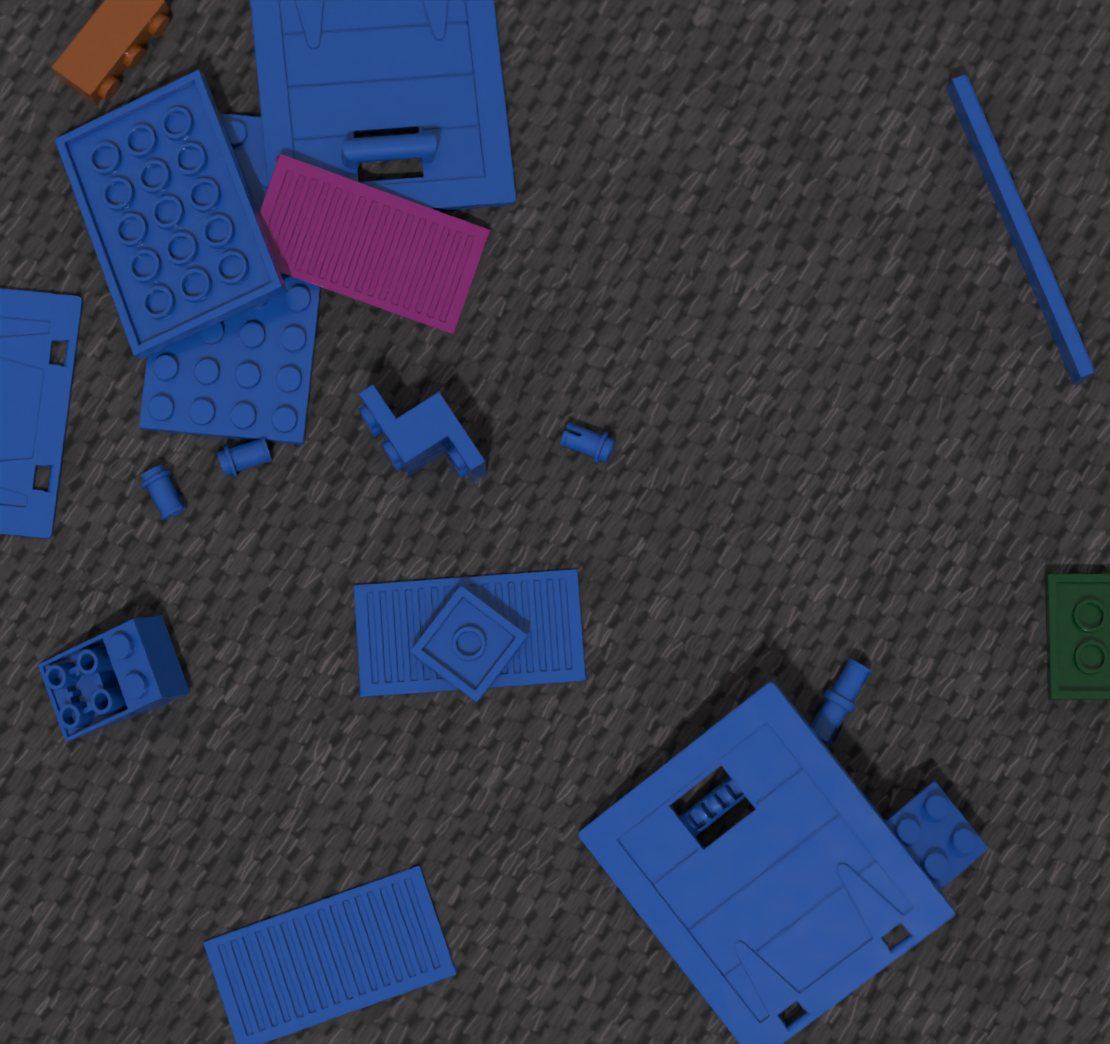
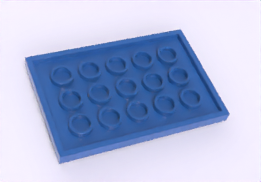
M196 70L54 139L131 350L138 359L153 354L287 291L205 75L200 70Z

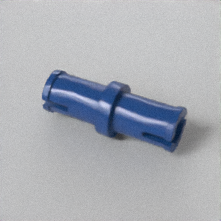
M850 658L847 660V664L832 690L827 689L823 695L826 700L811 724V728L818 737L828 744L832 743V739L847 713H853L856 705L853 703L867 678L872 674V671Z

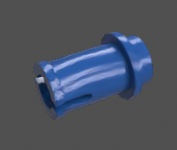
M568 422L566 426L567 431L563 433L560 446L593 457L594 462L597 464L600 460L607 463L613 452L616 439L610 438L609 432L605 431L602 435L578 426L573 422Z
M264 437L230 449L226 445L223 446V451L217 452L224 476L233 474V477L238 476V471L265 462H272Z
M159 465L141 475L143 480L141 487L142 489H148L161 514V519L164 521L185 511L187 508L181 501L169 478L172 476L171 470L166 471L163 465Z

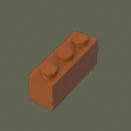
M105 0L52 66L57 78L95 106L102 99L107 101L112 98L120 86L118 78L127 67L133 69L140 63L145 54L143 47L152 36L158 38L166 30L170 18L167 17L170 11L166 1Z

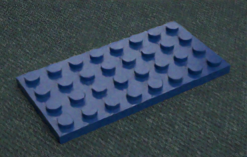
M219 113L259 215L268 190L261 117ZM281 273L287 291L148 355L139 429L244 440H257L264 437L266 442L304 445L321 287Z

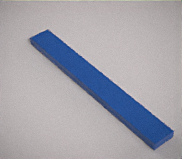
M965 74L951 80L948 86V95L1073 385L1083 382L1094 373L1095 369L970 80Z

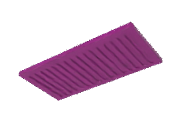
M279 154L276 158L277 164L258 216L280 273L454 334L486 240L491 234L490 230Z

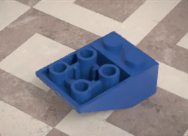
M162 615L131 619L38 664L65 743L164 706L190 694Z

